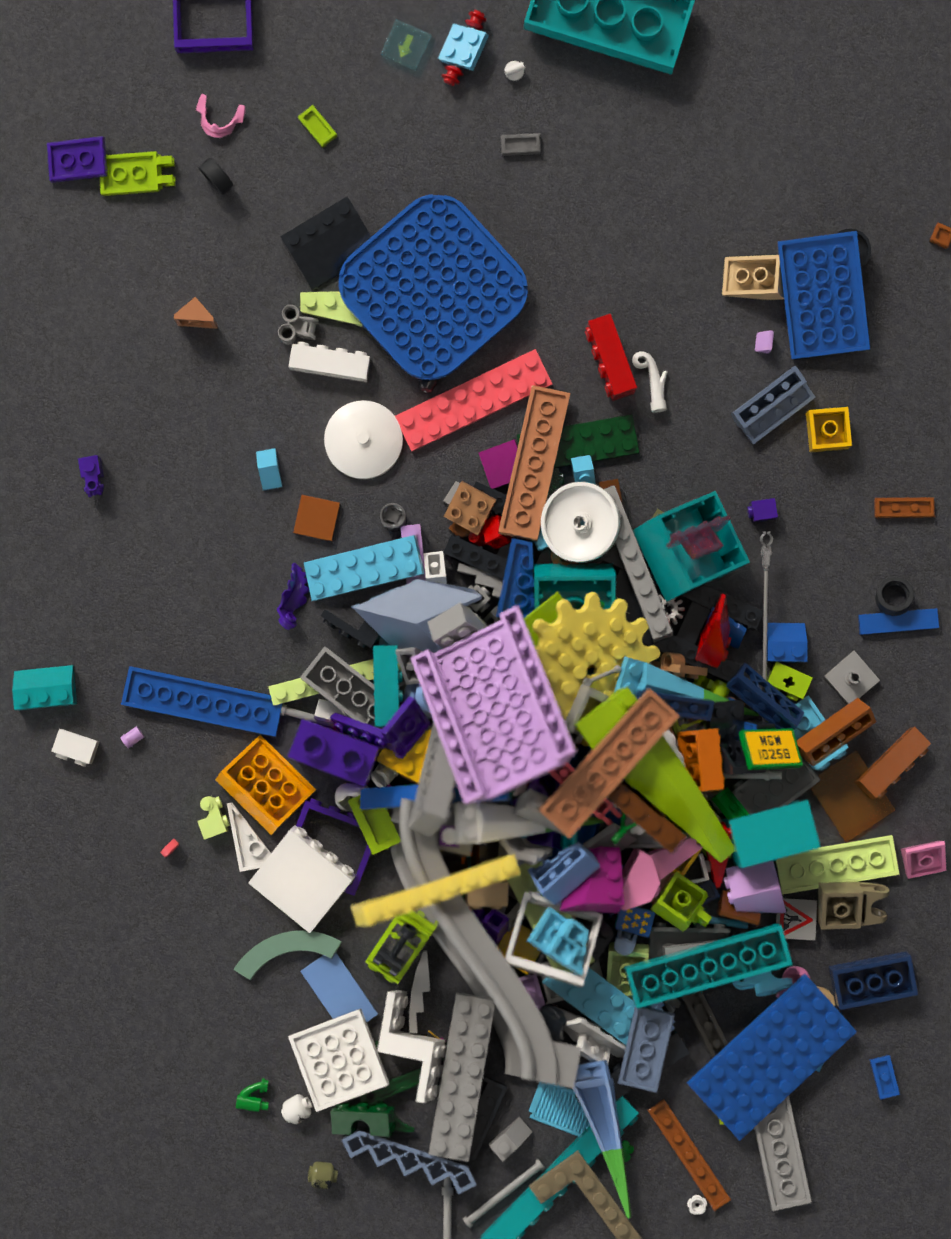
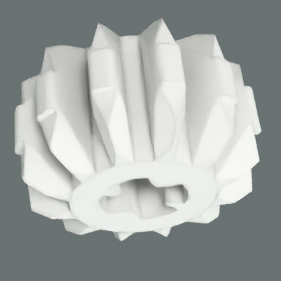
M658 595L663 609H665L664 605L666 604L667 607H672L671 614L668 615L667 612L666 617L669 624L671 619L673 624L676 625L678 622L675 617L683 618L678 613V611L682 612L685 610L684 607H678L683 601L675 602L676 598L666 602L661 595Z

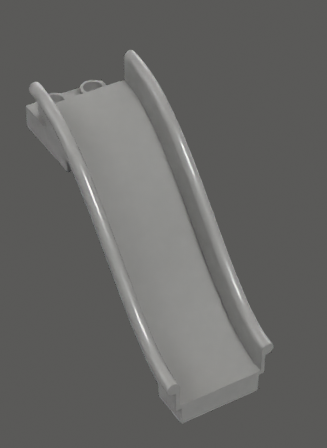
M401 799L400 824L393 823L402 842L391 846L390 850L404 889H411L450 876L441 856L454 859L468 857L471 854L472 844H459L458 848L438 846L439 831L436 830L430 837L409 829L408 826L414 801ZM450 804L448 808L450 816L447 822H443L442 825L455 826L454 804ZM389 808L391 818L395 808ZM458 895L417 909V912L418 910L424 912V918L434 924L436 920L439 922L432 935L474 995L493 999L495 1008L492 1024L503 1048L505 1074L574 1088L581 1047L551 1041L544 1020L529 993L478 922L462 896Z

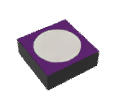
M441 826L438 846L459 847V844H456L455 826Z

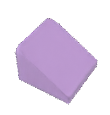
M773 331L757 333L756 352H771Z

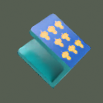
M633 907L627 910L621 909L617 913L614 927L618 930L649 938L655 912L640 907Z

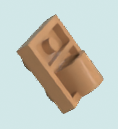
M462 481L444 517L479 535L497 500Z
M672 652L663 653L660 662L652 661L651 664L668 673L672 672L677 677H685V674H687V678L698 679L699 675L707 676L708 668L685 665L684 656L680 653Z

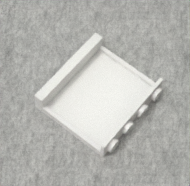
M294 825L248 883L310 933L356 877V874L353 873L354 871L350 866L343 865L334 853L327 852L319 841L311 839L303 828Z

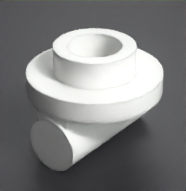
M511 61L504 69L505 75L508 79L517 81L522 78L525 67L523 62Z

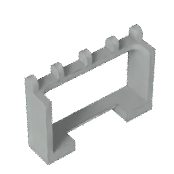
M584 684L581 685L565 720L568 722L567 730L577 735L574 741L577 744L582 742L583 737L579 731L575 730V724L579 721L589 697H593L601 702H604L609 697Z

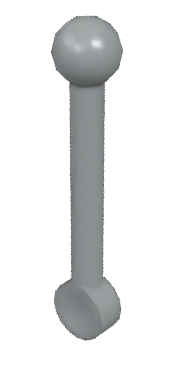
M616 665L614 669L591 679L585 678L583 684L590 686L596 680L613 673H620L622 668Z

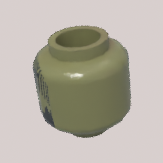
M316 1161L313 1166H309L308 1182H311L313 1188L329 1189L332 1183H336L338 1172L334 1170L332 1163Z

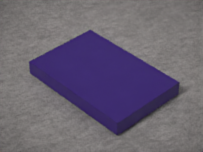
M100 136L47 143L49 181L51 183L108 176L105 137Z

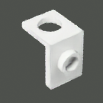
M703 853L698 854L703 877L690 880L693 883L709 880L708 872H711L708 860H704Z

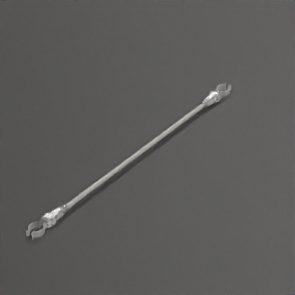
M763 531L760 537V542L763 544L760 556L762 557L764 571L763 678L767 680L768 571L771 566L773 552L770 544L773 542V537L770 534L771 531L767 532L770 536V542L767 544V547L763 542L766 532Z

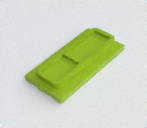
M361 794L348 800L372 855L402 842L393 821H391L387 808L360 809Z

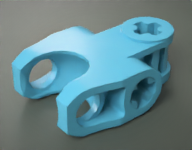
M771 971L744 978L743 982H740V980L732 982L733 986L738 990L755 988L756 996L773 995L793 985L792 978H776L772 975Z

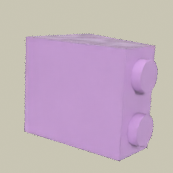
M773 860L744 868L737 866L726 868L727 877H724L726 889L730 888L731 892L727 893L730 904H734L736 911L786 913Z

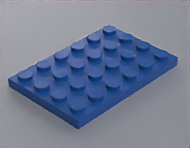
M857 231L778 241L791 359L870 349Z

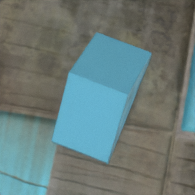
M276 449L256 452L258 472L263 490L282 487Z

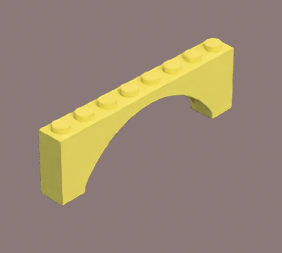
M500 855L453 875L394 894L352 905L351 908L357 926H370L520 875L515 855Z

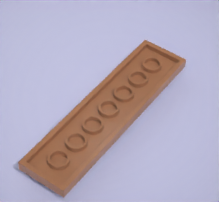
M532 385L498 534L535 542L538 541L541 515L547 501L570 393Z
M648 688L541 806L539 811L570 838L678 719L679 715Z

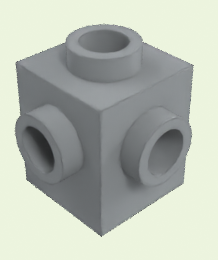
M469 586L468 588L474 589L481 594L482 598L479 603H472L466 607L475 613L478 611L484 612L490 606L488 603L490 601L488 597L490 595L489 591L484 586Z

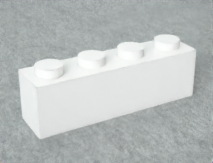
M298 342L297 344H292L288 367L293 371L367 382L371 359L370 356H367L366 352L355 351L354 354L347 353L348 350L343 348H336L335 351L329 350L324 345L310 347L308 343Z

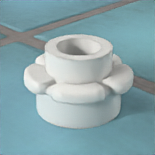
M694 1195L692 1199L688 1200L687 1206L692 1214L701 1215L706 1211L707 1201L705 1198H701L700 1195Z

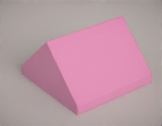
M934 841L901 849L907 879L946 871L944 841Z

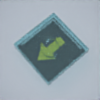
M396 19L380 55L416 71L432 35Z

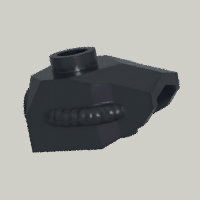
M551 1003L544 1005L539 1010V1013L544 1020L550 1038L559 1041L564 1040L563 1028L566 1025V1018L563 1011Z

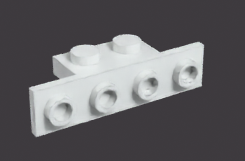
M576 1018L566 1022V1026L579 1033L577 1046L581 1047L580 1055L591 1062L607 1059V1063H609L610 1053L617 1058L624 1057L626 1045L614 1040L612 1036L603 1033L598 1027L592 1026L587 1020Z

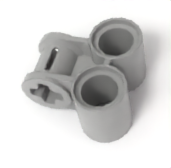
M294 305L285 306L282 310V317L286 324L281 325L278 329L280 340L284 344L294 343L297 336L308 340H315L316 336H314L319 320L311 317H301L298 308ZM289 311L296 312L294 319L286 318ZM285 330L293 332L290 338L282 337Z

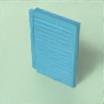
M539 1081L529 1108V1112L532 1113L530 1118L579 1137L590 1124L575 1097L574 1090L565 1086Z

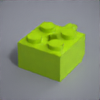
M677 871L668 880L650 909L683 932L690 926L691 922L694 924L697 922L705 927L712 918L704 911L705 908L702 907L708 897L706 891Z

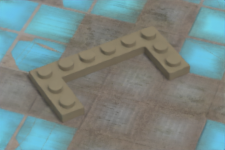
M578 1150L529 1185L542 1204L569 1183L575 1181L617 1239H642Z

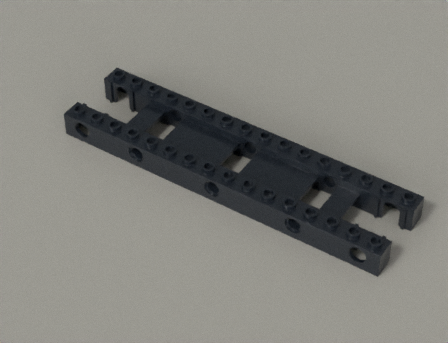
M476 481L473 487L497 500L492 511L495 515L502 517L507 495ZM451 535L443 554L503 580L511 542L500 547L497 555L484 550L482 546L477 547L460 539V536L455 537ZM512 537V538H514V539H519V540H524V541H525V539H521V538H517V537ZM615 544L604 555L595 560L578 562V564L607 562L613 563L614 566L618 567L620 571L615 579V600L623 599L626 601V612L630 613L625 614L628 622L644 618ZM549 547L542 550L536 564H553L551 559L552 550ZM643 557L657 594L661 595L665 600L645 557ZM703 584L680 595L689 599L691 605L677 636L672 635L654 642L648 629L642 636V643L645 646H657L662 654L665 652L680 653L684 656L686 665L708 668V675L728 683L737 674L740 667L734 660L729 661L726 659L725 662L721 661L718 668L695 660L698 646L695 643L709 611H711L712 607L716 606L721 594L726 595L728 616L744 624L743 626L747 630L751 629L753 631L757 629L764 611ZM667 604L664 605V607H665L664 612H665V613H666L667 608H668V607H667Z

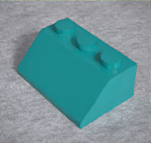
M74 665L14 671L12 688L14 710L76 705Z

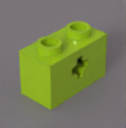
M774 662L767 681L778 691L786 693L787 698L797 702L798 699H804L813 677L779 662ZM790 678L792 686L786 688V683L783 680Z

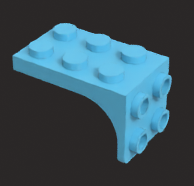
M809 695L795 704L805 712L798 727L793 730L796 741L825 721V718ZM789 710L790 714L796 718L797 715ZM847 744L843 745L814 767L810 766L813 770H824L831 765L830 760L839 759L847 754L846 749L849 746Z

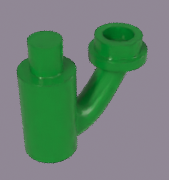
M262 1078L261 1082L244 1088L237 1096L236 1109L260 1112V1109L268 1111V1102H262V1098L249 1095L259 1089L260 1093L267 1092L269 1080Z

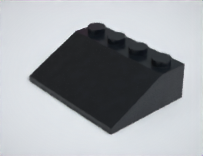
M348 196L280 236L312 291L339 275L346 259L371 238Z

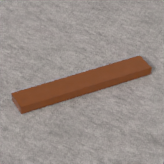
M662 1099L647 1109L714 1211L731 1201L666 1101Z

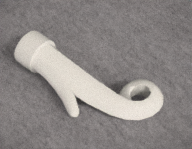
M635 353L632 358L633 365L638 369L648 367L652 401L650 403L651 412L666 411L664 385L667 371H664L660 377L656 362L649 353ZM643 358L646 362L643 364L639 363L638 359Z

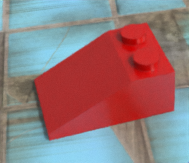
M721 594L701 633L695 659L716 668L719 667L721 661L725 662L728 655V650L726 649L731 641V637H729L730 624L726 595Z

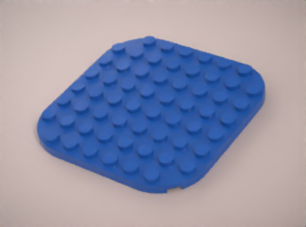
M431 194L420 197L409 204L346 259L339 274V292L348 310L405 372L416 378L434 380L453 373L521 313L527 299V280L518 263L460 201L447 195Z

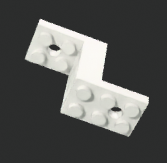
M388 991L377 1052L423 1061L416 1101L425 1103L435 1100L440 1090L438 1079L443 1072V1065H441L442 1057L445 1056L447 1049L446 1045H444L445 1040L400 1031L405 1022L403 1012L408 1004L407 991Z

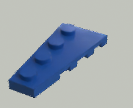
M512 538L496 616L500 617L501 613L518 605L523 618H525L534 611L533 544L529 541Z

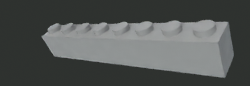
M615 485L604 490L614 499L620 514V529L614 543L642 614L647 621L654 642L672 636L673 632Z

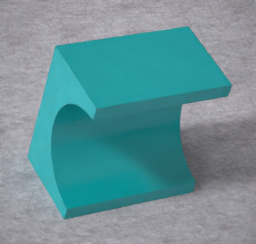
M716 491L657 515L632 530L666 602L750 563Z
M613 563L534 564V610L556 592H559L565 600L569 601L575 610L583 607L585 596L588 593L595 592L598 594L600 601L605 603L603 609H609L615 601L616 576Z
M799 799L786 806L732 820L727 818L721 819L726 827L731 829L733 839L730 841L734 846V852L731 854L733 865L740 868L821 848L808 800L799 802Z

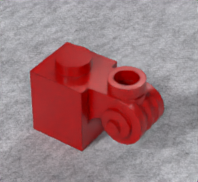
M495 515L486 521L479 535L470 532L469 541L479 547H484L488 544L498 549L510 543L512 536L498 534L502 517Z

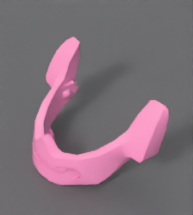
M201 94L196 110L201 113V126L207 135L216 138L224 137L232 133L236 123L243 122L245 106L239 105L234 118L225 127H218L217 124L210 125L206 120L207 108L205 107L207 96Z

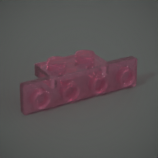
M729 515L722 518L718 516L709 523L705 521L698 527L691 526L684 532L677 531L671 535V540L666 546L669 549L682 544L692 560L716 552L723 547V544L714 532L721 530L731 518Z

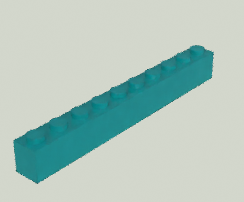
M624 1096L616 1100L620 1136L624 1134L623 1129L627 1125L632 1126L637 1121V1115L639 1114L638 1110ZM591 1126L577 1137L537 1179L577 1150L591 1167L596 1162L595 1157L599 1153L603 1155ZM567 1186L542 1204L530 1187H528L480 1236V1239L522 1238L526 1233L524 1231L528 1225L533 1226L540 1219L538 1215L543 1210L547 1212L554 1204L552 1201L557 1196L560 1198L567 1192Z

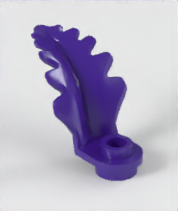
M296 563L292 564L291 580H288L287 583L288 590L283 591L281 604L276 609L280 616L278 619L280 625L287 630L297 626L296 617L293 615V612L307 602L304 594L310 591L309 587L305 586L308 583L307 578H304L306 573L302 572V568Z

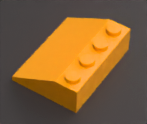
M261 735L229 763L215 779L271 835L316 791Z

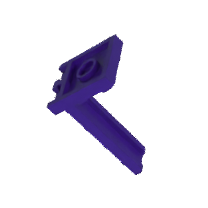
M410 696L383 729L373 727L339 713H334L330 717L334 723L333 727L339 733L344 732L352 738H360L368 744H376L381 749H389L400 759L406 756L431 725L416 699Z

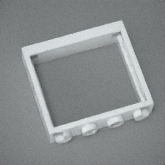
M536 891L524 892L506 953V961L511 967L582 987L603 915L598 914L599 912L559 911L561 902L555 906L546 898L541 897V894ZM528 902L546 908L552 907L556 911L593 921L586 946V955L583 957L582 969L584 971L582 976L512 956Z

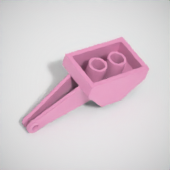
M689 836L674 854H671L665 848H657L649 852L642 848H633L622 870L624 906L622 910L651 902L653 897L656 898L661 889L659 887L660 880L702 849L701 844H696V840Z

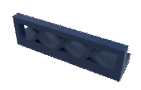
M746 663L741 665L738 673L726 685L729 690L766 721L775 724L776 729L793 728L795 730L805 713ZM744 671L750 675L751 680L743 675ZM759 685L763 686L766 692H763ZM774 697L780 701L781 705L775 702ZM789 710L797 715L796 718L790 714Z
M638 689L636 699L638 700L646 690ZM654 692L679 717L711 720L714 707L713 700Z

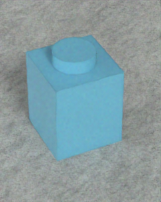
M591 456L571 458L574 481L595 485Z

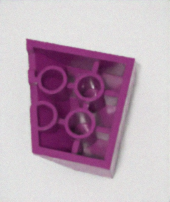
M597 847L590 849L589 851L594 854L600 866L563 899L559 911L619 913L624 906L620 847Z

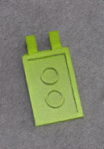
M156 151L106 155L108 176L100 177L102 196L159 192L162 186H176V179L173 175H162V167H175V159L172 156H161Z

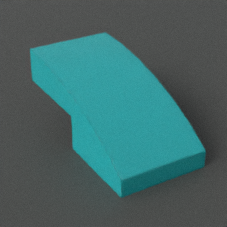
M578 830L570 838L561 834L560 847L565 850L576 844Z

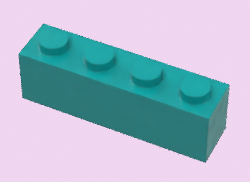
M373 646L376 728H384L398 711L399 703L403 702L402 690H398V683H402V671H398L399 662L395 652L397 646Z

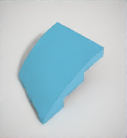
M547 907L527 942L565 968L582 976L584 971L582 969L583 956L586 955L588 930L574 919H566L552 907Z

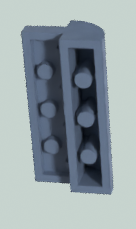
M793 366L731 413L736 425L742 429L751 444H755L815 398V395L806 384L807 381L796 366Z

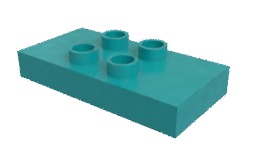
M531 0L524 20V30L672 75L695 0Z

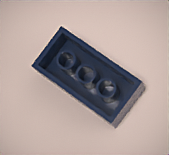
M907 951L829 966L835 1005L839 1010L918 995L912 959Z

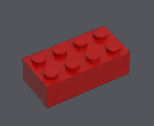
M611 313L588 321L585 328V336L588 342H592L591 352L594 360L599 362L598 372L601 379L604 378L606 381L604 389L607 397H611L612 401L635 394L637 386Z

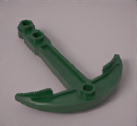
M376 1040V1041L374 1042V1044H375L376 1049H377V1047H378V1045H379V1041ZM422 1067L389 1079V1085L371 1091L374 1094L373 1099H368L366 1094L360 1095L361 1102L367 1103L368 1106L384 1104L383 1100L419 1084ZM395 1115V1131L414 1132V1127L406 1124Z

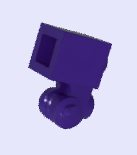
M98 455L78 458L80 475L86 483L84 492L88 494V497L102 495L104 484H101V481H99V478L104 477L101 458Z
M483 908L472 909V913L493 943L497 945L508 931L510 918L496 909H492L488 915H486Z

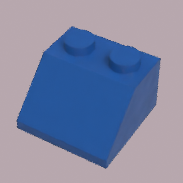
M767 623V662H807L805 623Z

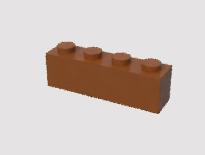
M859 698L853 700L796 741L800 756L814 767L876 723L871 708Z
M915 726L909 728L855 783L870 799L882 798L887 793L886 788L890 784H896L901 779L900 774L904 770L906 772L915 765L913 761L917 757H923L929 751L927 747L931 743Z

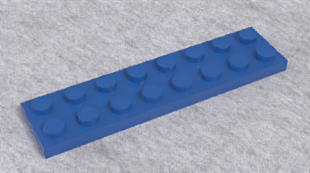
M129 666L121 705L276 737L283 703L273 706L271 695Z

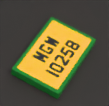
M793 728L741 730L739 732L748 770L800 768L803 765Z

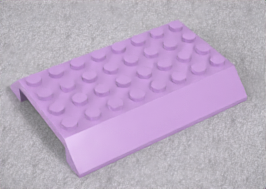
M518 605L501 613L500 617L502 620L436 653L426 650L411 658L465 804L498 797L565 765L576 753Z

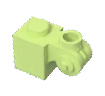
M204 797L200 802V806L203 810L209 811V815L197 822L205 840L228 831L227 827L230 824L227 816H223L220 810L223 807L220 797Z

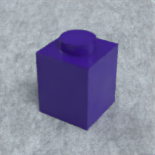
M775 498L751 501L749 503L750 506L747 507L748 518H752V523L778 518Z

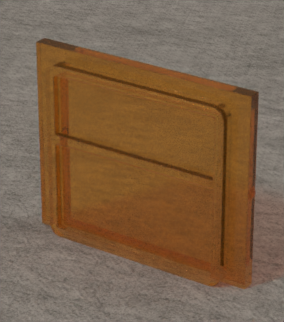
M854 751L819 774L818 777L821 780L810 788L845 842L871 828L872 825L895 811L886 795L880 799L878 797L870 799L855 783L868 769L857 751Z

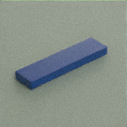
M937 608L911 610L899 616H891L885 613L858 615L860 635L939 628Z

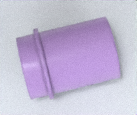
M136 726L120 738L129 749L143 739L144 735Z

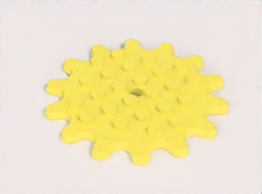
M590 592L585 596L584 605L579 610L573 609L569 601L565 599L558 601L556 604L558 618L554 623L549 624L542 619H538L532 626L533 631L539 637V642L535 649L564 721L585 678L591 679L614 669L616 665L622 667L624 656L648 664L660 656V650L657 646H645L642 643V636L649 628L645 618L628 622L625 618L627 610L625 600L617 599L609 609H603L600 606L599 596L595 592ZM589 665L594 666V674H587L586 670ZM613 673L596 680L589 687L610 696L615 691L619 673ZM589 697L579 721L602 702ZM583 738L581 744L586 747L589 746Z

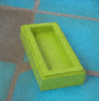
M313 105L298 116L300 122L322 148L337 137L336 132Z

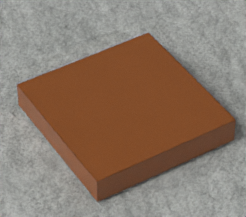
M301 495L293 533L332 541L340 503Z

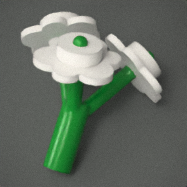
M622 811L621 827L610 840L617 845L628 830L632 834L637 833L638 835H642L646 831L630 817L627 816L628 820H626V814Z

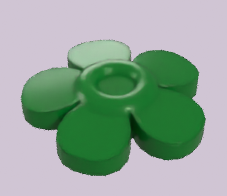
M623 1140L621 1142L624 1162H628L631 1158L629 1154L633 1153L634 1147L629 1145L627 1140Z

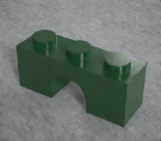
M341 1102L331 1110L332 1134L352 1135L358 1128L357 1120H363L368 1124L370 1136L390 1137L395 1131L394 1107L387 1106V1104L368 1106L367 1103L349 1105L348 1102Z

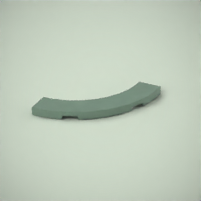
M303 930L280 933L254 946L243 956L233 970L252 980L266 963L279 955L294 951H311L333 959L342 942L329 935L314 931L310 933Z

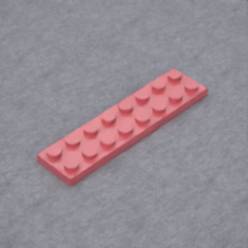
M536 349L395 417L411 452L530 396L532 385L547 388L552 386V382Z

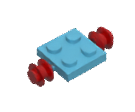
M478 10L469 12L471 19L465 20L468 27L457 24L452 25L438 57L441 62L451 64L450 66H445L447 74L441 75L444 78V82L448 85L454 86L460 83L457 80L458 76H463L459 69L460 67L474 71L489 35L486 32L479 31L483 30L481 23L486 22L487 19Z

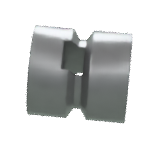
M389 503L382 508L380 519L386 529L397 531L401 529L400 526L405 525L406 514L399 504Z

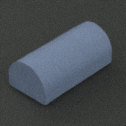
M618 930L614 943L615 950L621 955L632 953L637 935Z

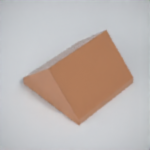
M196 297L174 314V320L178 326L215 329L218 326L212 315Z

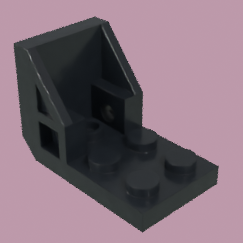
M714 701L711 720H706V729L718 728L720 753L722 755V773L729 775L766 773V769L748 770L739 732L744 730V701Z

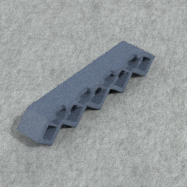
M362 1131L342 1139L350 1158L369 1149L377 1167L396 1158L404 1176L423 1167L431 1185L450 1176L458 1194L476 1186L467 1166L429 1155L428 1153L377 1136H370V1134Z

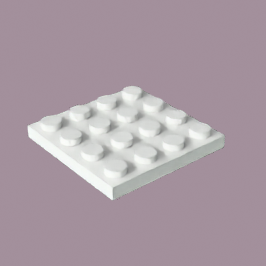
M362 1009L288 1036L316 1112L390 1084Z

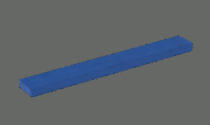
M456 784L452 790L454 798L451 804L464 803L458 784ZM418 785L361 789L360 809L401 807V799L415 801ZM510 791L491 800L480 802L510 800Z

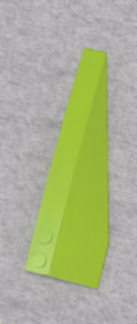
M628 687L620 688L578 721L575 727L593 750L634 705L637 699ZM662 735L624 779L659 811L671 818L673 823L685 830L688 836L699 842L701 847L716 860L722 862L734 852V846L696 783Z

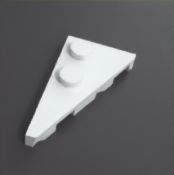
M227 803L240 872L260 868L271 852L235 805Z

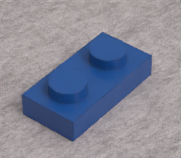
M890 1055L869 1059L879 1099L900 1095Z

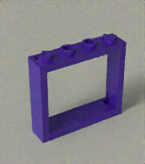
M173 0L174 48L176 53L254 50L252 0H246L247 37L182 39L181 0Z
M312 798L310 801H305L296 824L297 827L302 828L309 809L360 827L353 813L342 814L340 813L341 809L331 805L329 808L321 806V801ZM368 844L353 884H349L343 892L353 896L356 895L371 855Z

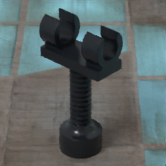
M410 923L403 924L400 929L402 935L390 952L383 947L373 960L378 966L385 958L393 963L394 966L389 974L394 977L399 974L406 963L397 956L407 940L413 939L418 932L417 928Z

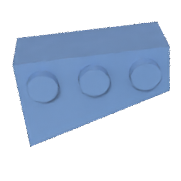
M578 842L559 852L558 857L552 860L546 859L543 861V865L536 869L532 867L528 869V872L540 894L556 906L591 875L600 864L594 854Z

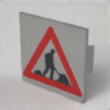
M783 898L786 913L776 914V924L782 925L785 939L815 940L817 900Z

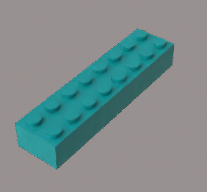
M777 923L628 965L624 969L636 1008H641L790 966L792 961L782 925Z

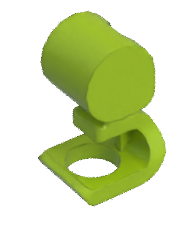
M699 675L698 679H695L693 684L708 689L710 692L723 698H727L730 692L726 687L727 684L717 679L713 681Z

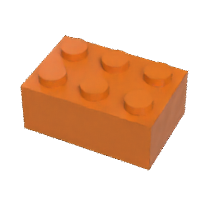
M718 728L677 732L678 750L684 757L686 770L699 790L724 789Z

